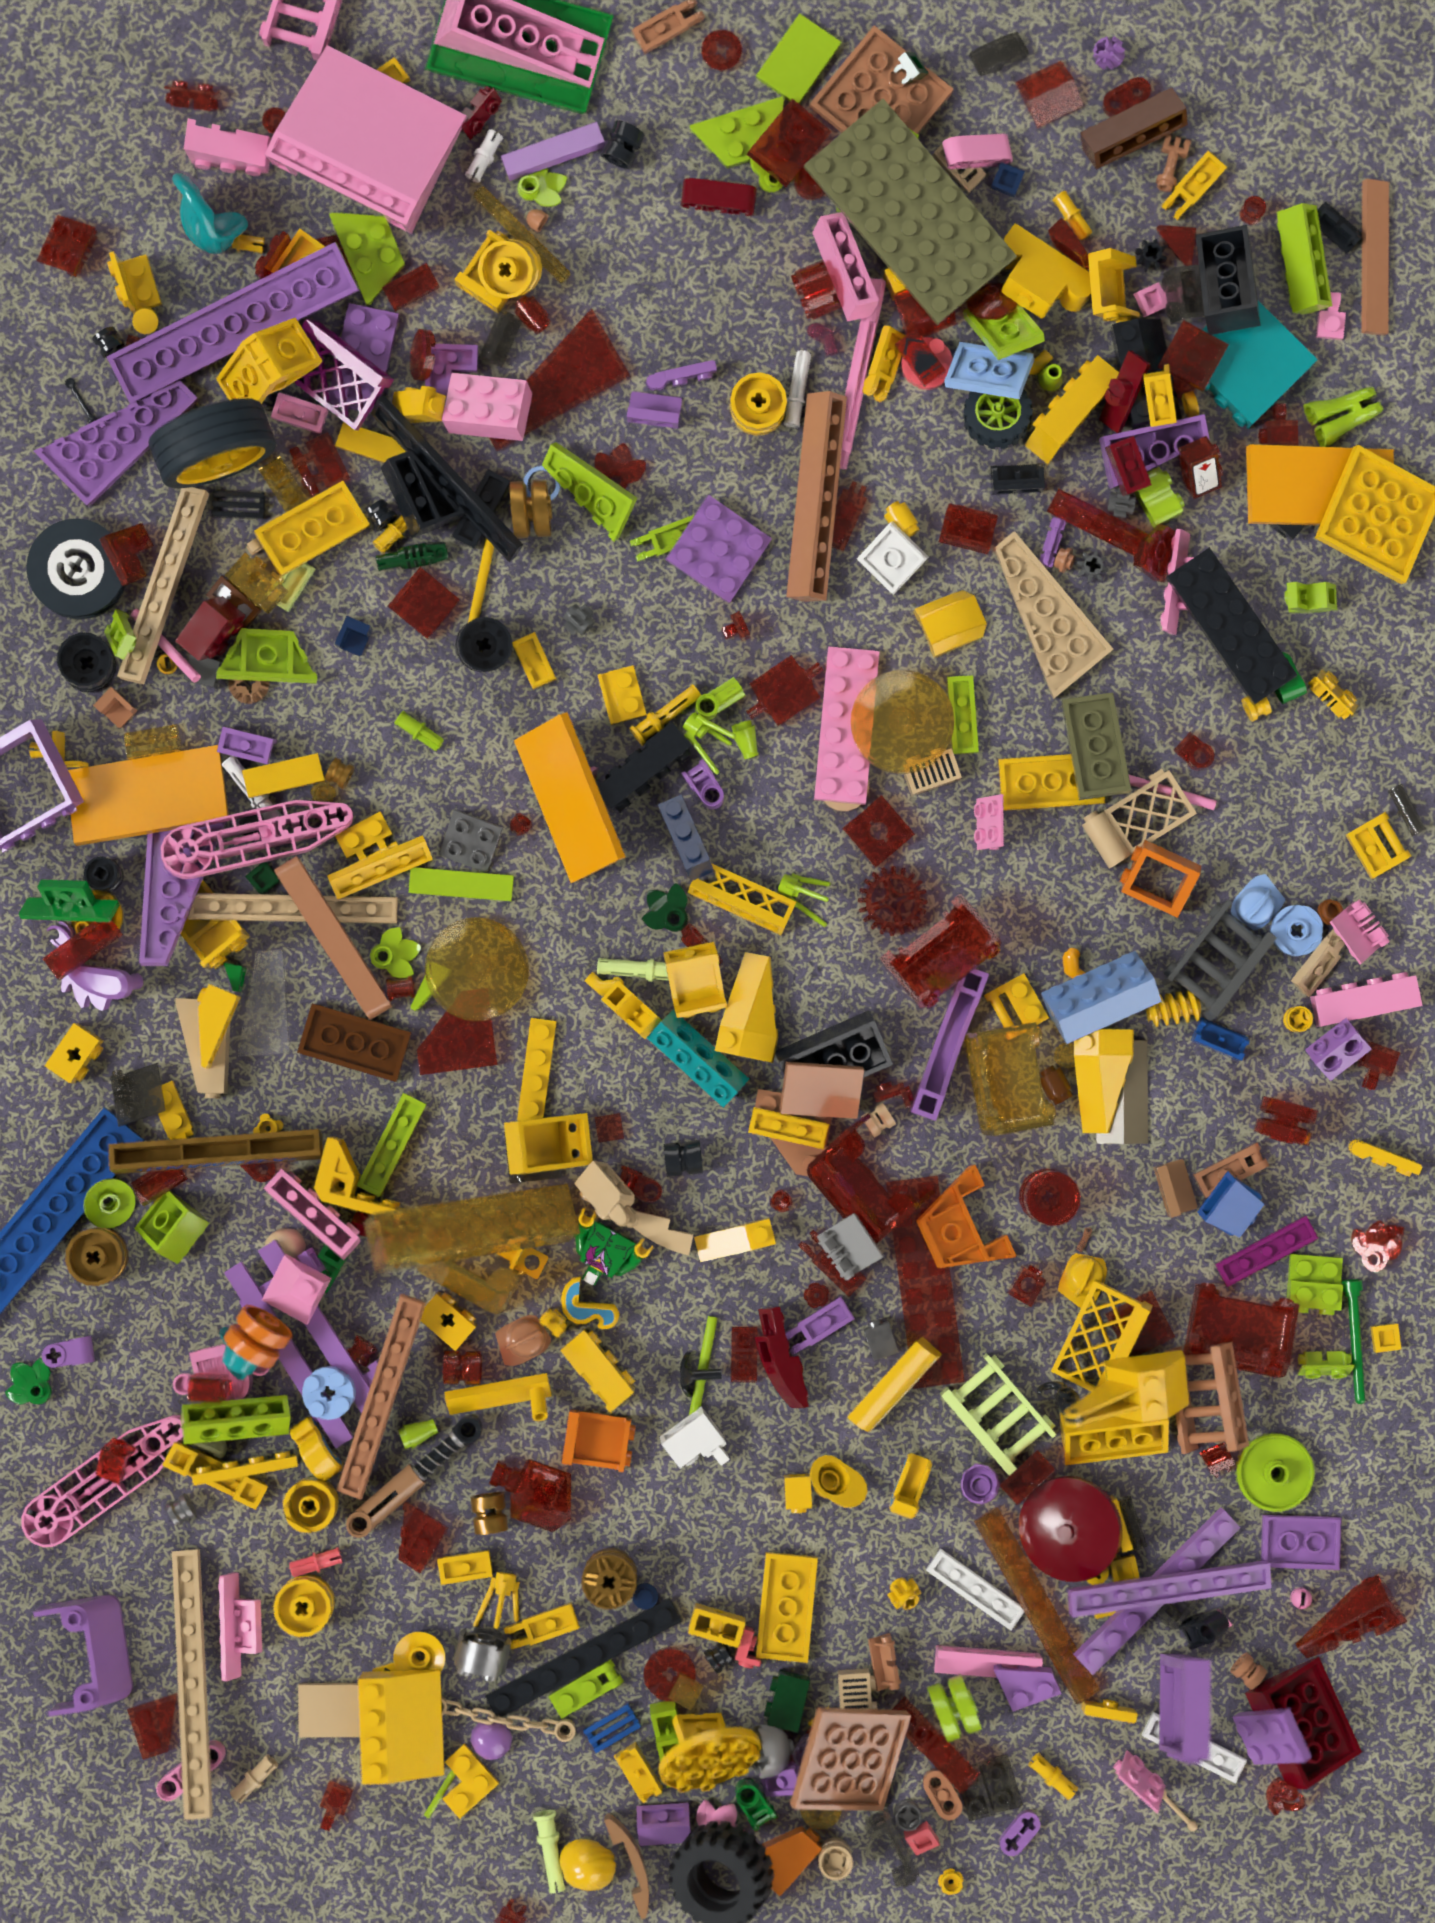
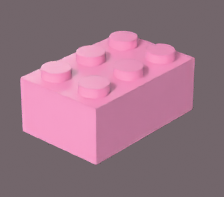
M451 373L442 421L448 433L523 441L532 392L526 380Z

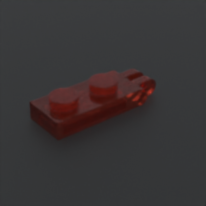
M852 481L849 490L843 489L836 504L832 548L844 552L867 501V498L863 496L867 487L862 485L857 494L854 492L857 486L855 481Z

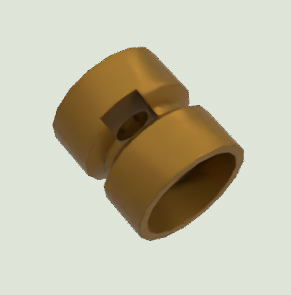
M504 1492L471 1496L472 1512L477 1515L473 1519L475 1534H494L508 1530L507 1515L502 1513V1510L506 1507ZM493 1508L494 1510L493 1513H485V1509Z

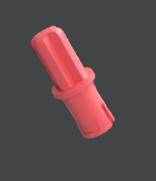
M337 1547L336 1549L319 1554L313 1552V1556L293 1561L289 1564L292 1576L297 1577L313 1571L319 1573L321 1572L320 1569L342 1564L343 1561L339 1547Z

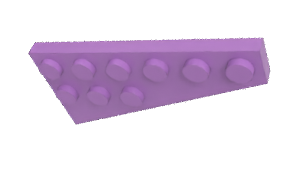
M178 380L152 393L151 396L138 402L135 401L118 412H112L79 428L78 431L66 437L55 440L54 443L46 447L34 450V452L90 507L150 449L149 439L158 428L172 419L187 413L199 399Z
M226 822L209 825L211 832L223 830ZM206 826L198 828L204 833H208ZM171 830L147 835L139 959L141 966H168L203 880V877L182 879L173 876L165 868L161 859V846L164 838ZM192 832L190 836V839L192 840L194 838V832ZM217 841L212 842L213 852L216 848ZM209 845L202 846L199 850L207 851L210 850ZM184 848L183 854L186 857H191L189 849ZM199 861L195 863L202 870L204 866Z

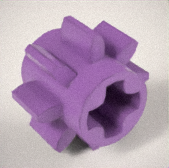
M1107 36L1100 39L1095 44L1093 50V57L1097 59L1096 64L1102 69L1118 67L1125 57V48L1122 47L1123 42L1115 36L1112 39Z

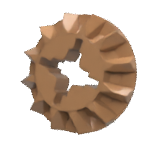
M228 679V688L233 697L246 704L262 700L270 686V681H255L252 684V693H250L246 686L240 685L245 680Z

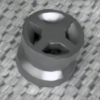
M185 1493L180 1495L175 1502L169 1501L165 1504L168 1515L176 1526L183 1524L186 1518L192 1519L197 1516L191 1500Z

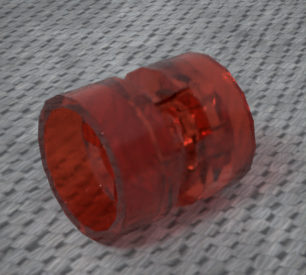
M444 1351L443 1384L458 1385L460 1381H464L466 1385H481V1351H466L464 1355L460 1351ZM463 1366V1370L457 1369V1367Z

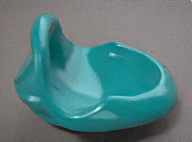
M175 173L173 175L172 181L183 195L180 204V219L188 238L194 245L207 253L221 254L232 245L235 238L247 229V219L242 214L236 212L214 214L211 207L200 194L199 188L188 175L184 173Z

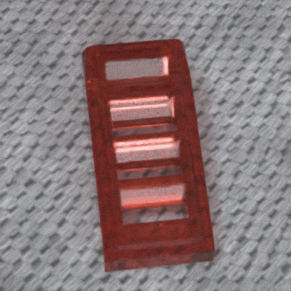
M1060 218L1048 230L1053 246L1084 269L1089 270L1086 249L1066 221Z

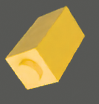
M421 386V389L405 387V391H394L392 404L410 423L442 421L446 396L436 393V388L430 386Z

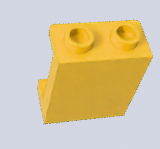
M489 229L486 233V240L464 272L460 271L454 281L457 287L499 314L508 299L496 297L485 289L480 281L478 265L479 259L487 247L494 242L509 240V238L500 231L494 233Z
M1113 248L1088 253L1093 315L1103 318L1104 321H1114L1116 323L1140 318V312L1126 308L1123 270L1137 267L1136 257Z
M714 942L663 952L677 1018H689L704 1012H717L727 1007L718 953Z

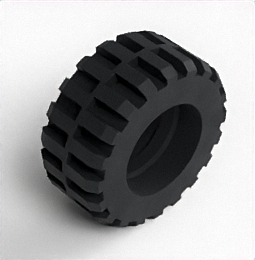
M716 1821L708 1822L706 1826L700 1825L693 1832H690L674 1853L668 1871L669 1876H671L669 1878L670 1889H674L672 1895L676 1903L680 1902L682 1905L680 1909L685 1914L689 1913L693 1917L692 1920L696 1923H749L771 1893L772 1881L774 1879V1870L770 1868L772 1866L771 1858L769 1855L766 1856L765 1852L767 1849L762 1842L759 1844L755 1840L757 1837L751 1832L750 1834L746 1833L744 1827L739 1825L733 1827L730 1822L722 1821L720 1825ZM703 1861H717L727 1866L736 1876L740 1890L730 1891L714 1884L704 1870Z

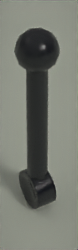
M68 378L65 381V386L72 390L88 417V423L90 424L98 420L96 416L91 414L76 389L75 381L72 378Z

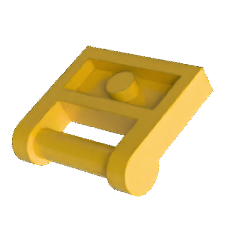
M1386 812L1345 834L1371 879L1411 857L1408 849H1404L1388 821L1389 816ZM1377 825L1381 828L1396 854L1392 859L1374 830V827Z
M1025 973L983 995L987 1002L990 1001L1007 1032L1005 1036L1008 1041L1049 1019ZM1005 993L1022 1023L1018 1027H1015L999 995Z

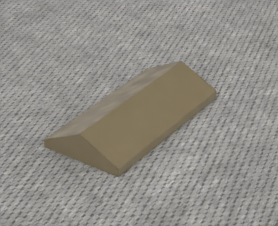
M1134 1040V1056L1131 1064L1128 1066L1125 1076L1126 1081L1124 1087L1121 1088L1117 1101L1118 1106L1109 1133H1096V1144H1148L1147 1040Z

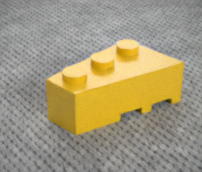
M584 1329L562 1347L560 1351L578 1374L591 1386L590 1389L593 1393L597 1394L607 1405L605 1408L611 1413L634 1393L635 1387L633 1383L635 1380L626 1369L622 1372L617 1367L616 1363L619 1361L610 1350L605 1352L599 1344L602 1341L593 1330L588 1332Z

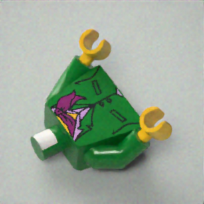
M585 1208L582 1209L575 1233L576 1252L581 1256L580 1261L588 1265L582 1277L587 1283L596 1286L602 1273L610 1278L614 1275L622 1276L635 1269L653 1250V1246L650 1249H645L642 1246L645 1239L642 1238L636 1243L596 1221L595 1212L592 1217H587L584 1214Z

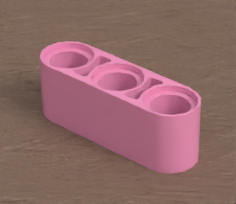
M1007 134L955 136L942 142L948 169L996 167L998 163L1004 162L1009 164L1013 161Z
M217 1740L209 1741L210 1749H214L218 1753V1759H210L211 1771L222 1762L226 1754L224 1745ZM182 1762L165 1774L159 1781L157 1794L162 1800L172 1801L183 1793ZM172 1781L176 1785V1791H168L165 1787V1782Z

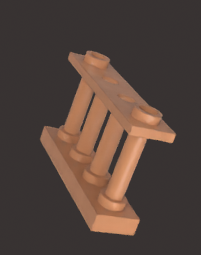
M1225 1342L1210 1347L1211 1353L1185 1355L1186 1366L1212 1364L1214 1366L1215 1379L1187 1380L1189 1405L1175 1414L1178 1429L1177 1440L1182 1454L1199 1449L1198 1443L1225 1442L1227 1451H1238L1249 1446L1232 1342ZM1182 1346L1165 1350V1352L1182 1350ZM1191 1391H1218L1220 1405L1192 1407ZM1221 1416L1224 1431L1196 1433L1194 1417Z

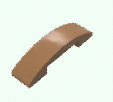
M608 1813L605 1815L604 1821L612 1843L616 1845L624 1842L640 1885L633 1888L632 1896L642 1920L647 1917L649 1904V1879L646 1864L640 1848L629 1830L615 1816Z

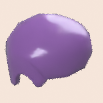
M974 1464L964 1471L960 1486L963 1495L971 1503L982 1505L992 1501L997 1496L1000 1481L998 1474L990 1466Z
M494 1722L487 1725L478 1723L471 1732L470 1742L473 1750L482 1758L496 1760L502 1758L511 1748L512 1735L506 1724Z

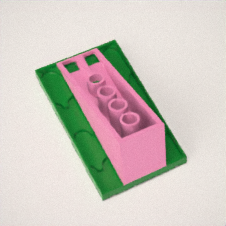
M444 0L424 70L482 87L494 88L495 90L560 109L584 114L586 113L614 15L560 0Z

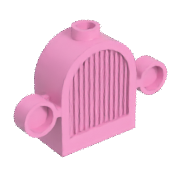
M224 1343L189 1353L194 1376L188 1373L178 1375L173 1381V1388L176 1393L186 1395L197 1386L199 1394L205 1402L245 1399L251 1391L253 1376L252 1374L247 1375L245 1379L238 1380L230 1373L222 1361L226 1346ZM258 1366L253 1374L256 1376L265 1375L269 1372L270 1368Z

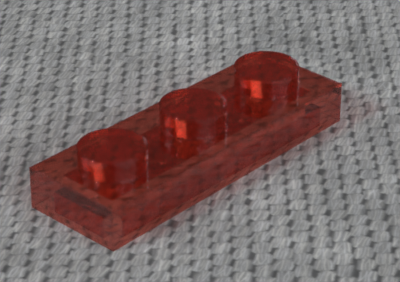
M113 920L110 922H92L42 959L60 981L123 934Z

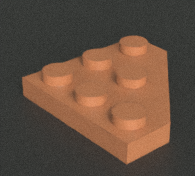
M758 1089L755 1107L780 1113L782 1093ZM791 1115L830 1125L832 1117ZM830 1126L824 1150L771 1138L795 1174L822 1178Z

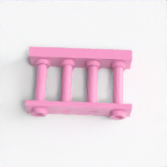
M272 0L267 21H263L260 27V36L264 45L270 47L274 37L309 47L313 59L318 61L326 46H329L342 0H323L325 2L324 9L318 13L283 3L284 0ZM282 13L316 23V26H318L316 36L312 35L309 37L277 28L276 24L279 14Z

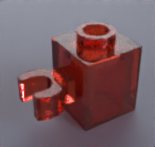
M1286 403L1275 404L1272 411L1274 421H1266L1263 428L1259 429V444L1299 446L1298 420H1286Z
M1367 1042L1372 1050L1359 1059L1357 1066L1368 1070L1361 1087L1375 1090L1379 1075L1392 1077L1400 1052L1374 1042Z

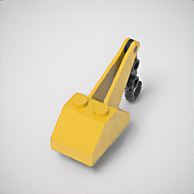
M1182 1350L1105 1360L1106 1382L1081 1400L1078 1393L1063 1382H1047L1037 1388L1038 1394H1042L1045 1390H1057V1393L1054 1395L1055 1403L1059 1412L1065 1417L1066 1425L1069 1427H1079L1112 1416L1140 1422L1168 1419L1189 1405L1185 1355Z

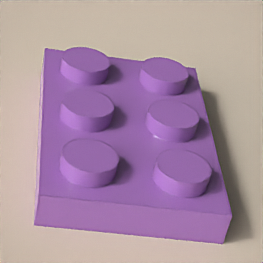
M1290 1709L1240 1712L1232 1717L1237 1731L1247 1748L1248 1756L1254 1765L1301 1763L1311 1758Z

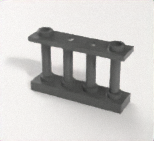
M1229 899L1222 904L1217 902L1208 913L1211 916L1209 921L1176 963L1172 961L1163 972L1166 977L1161 982L1166 986L1175 979L1204 1002L1206 1010L1202 1016L1209 1021L1215 1019L1277 939L1270 932L1262 936L1259 934L1256 936L1226 912L1232 903ZM1218 920L1222 921L1250 944L1251 951L1247 956L1244 954L1241 956L1211 932V929ZM1203 940H1206L1235 963L1234 967L1237 969L1232 976L1230 974L1225 975L1195 951ZM1188 959L1220 983L1219 987L1222 989L1217 995H1210L1180 971Z

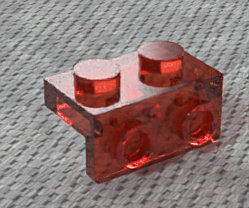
M949 503L938 542L988 555L998 516L987 511H979L963 505Z

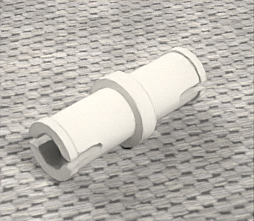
M491 129L487 131V135L480 148L475 150V157L465 173V176L471 179L474 171H477L473 179L476 183L481 181L488 164H492L494 160L493 155L503 139L502 135L497 133L492 142L491 139L496 131Z

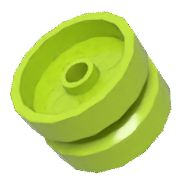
M961 1674L948 1679V1686L952 1696L947 1697L944 1687L940 1683L927 1687L948 1743L961 1737V1731L957 1724L959 1720H962L965 1730L969 1734L982 1730L976 1714L978 1713L970 1689L967 1690Z

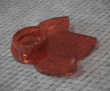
M625 443L614 448L610 456L598 452L595 457V469L610 479L615 476L619 477L621 482L618 485L624 489L627 488L629 483L639 481L646 469L645 460L632 461L630 450Z
M1381 1220L1372 1224L1366 1233L1362 1230L1354 1229L1351 1236L1354 1251L1362 1257L1364 1267L1371 1272L1382 1271L1387 1266L1388 1261L1396 1259L1402 1251L1403 1241L1401 1239H1390L1388 1230ZM1373 1254L1378 1258L1376 1264H1373L1370 1260Z

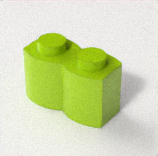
M1160 467L1147 472L1152 484L1151 486L1134 492L1154 529L1182 515V507L1185 506L1180 494H1174L1170 487L1172 484L1170 475L1166 470L1162 471Z

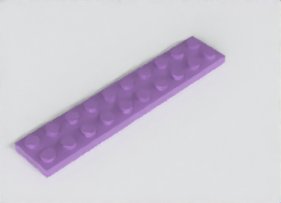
M334 242L107 356V359L131 404L234 354L241 342L255 332L295 317L297 321H300L360 290L337 243Z

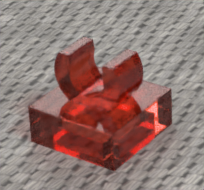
M740 611L730 615L732 624L722 628L725 639L727 640L738 635L742 642L750 638V632Z
M1223 1442L1199 1452L1208 1471L1215 1478L1219 1477L1217 1472L1226 1469L1229 1473L1232 1470L1231 1466L1235 1465L1231 1454L1227 1451Z
M511 1898L506 1906L500 1909L494 1922L524 1923L526 1918L523 1915L526 1912V1906L523 1905L520 1912H514L512 1910L514 1899Z

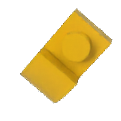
M619 980L601 999L644 1039L662 1021Z

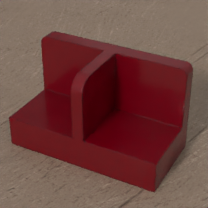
M1134 436L1105 447L1122 496L1152 485Z

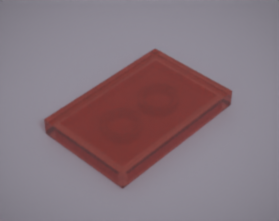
M792 98L746 155L783 186L787 187L832 131Z

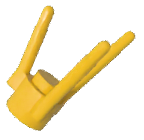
M496 1572V1577H491L490 1586L474 1621V1627H478L494 1589H496L495 1594H499L494 1628H499L505 1596H510L511 1591L513 1595L514 1621H519L518 1589L520 1582L516 1581L517 1575Z

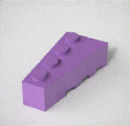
M1205 414L1176 420L1177 423L1149 426L1100 438L1099 441L1109 489L1118 486V482L1105 447L1134 436L1145 468L1148 471L1210 440Z

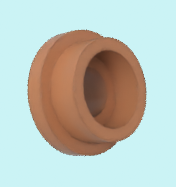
M1068 547L1067 549L1061 548L1054 563V567L1058 568L1059 572L1065 573L1067 569L1071 570L1076 558L1073 555V549Z

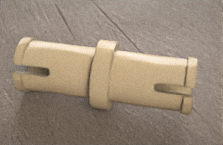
M266 1754L253 1770L249 1769L245 1773V1778L230 1791L232 1798L242 1804L256 1788L259 1789L264 1784L265 1778L278 1767L277 1761L273 1757L270 1758L269 1754Z

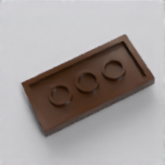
M312 1003L297 1053L397 1082L412 1032Z

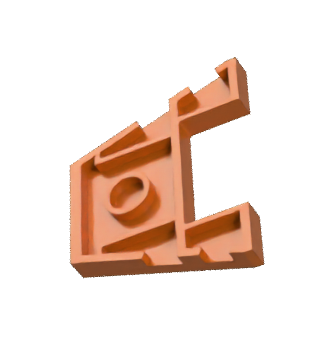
M976 1165L968 1166L916 1220L937 1268L1016 1257V1253L1007 1235H1002L983 1245L963 1201L964 1196L985 1186Z

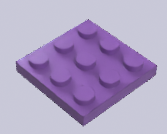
M707 495L665 560L727 603H730L772 538L710 495Z

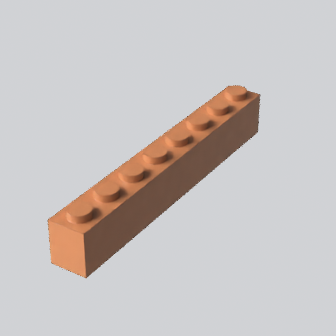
M831 391L808 393L806 399L786 595L788 598L803 602L826 601L847 402L846 396Z

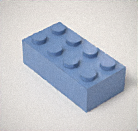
M1136 951L1125 954L1107 964L1100 965L1087 973L1078 975L1041 993L1049 1017L1066 1044L1162 1002L1154 977Z

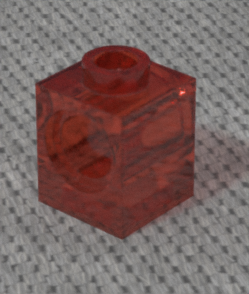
M1029 1265L1028 1268L1021 1266L1006 1293L1032 1307L1047 1280L1041 1277L1043 1272L1032 1265ZM1026 1277H1031L1034 1280V1287L1030 1291H1023L1021 1288V1282Z

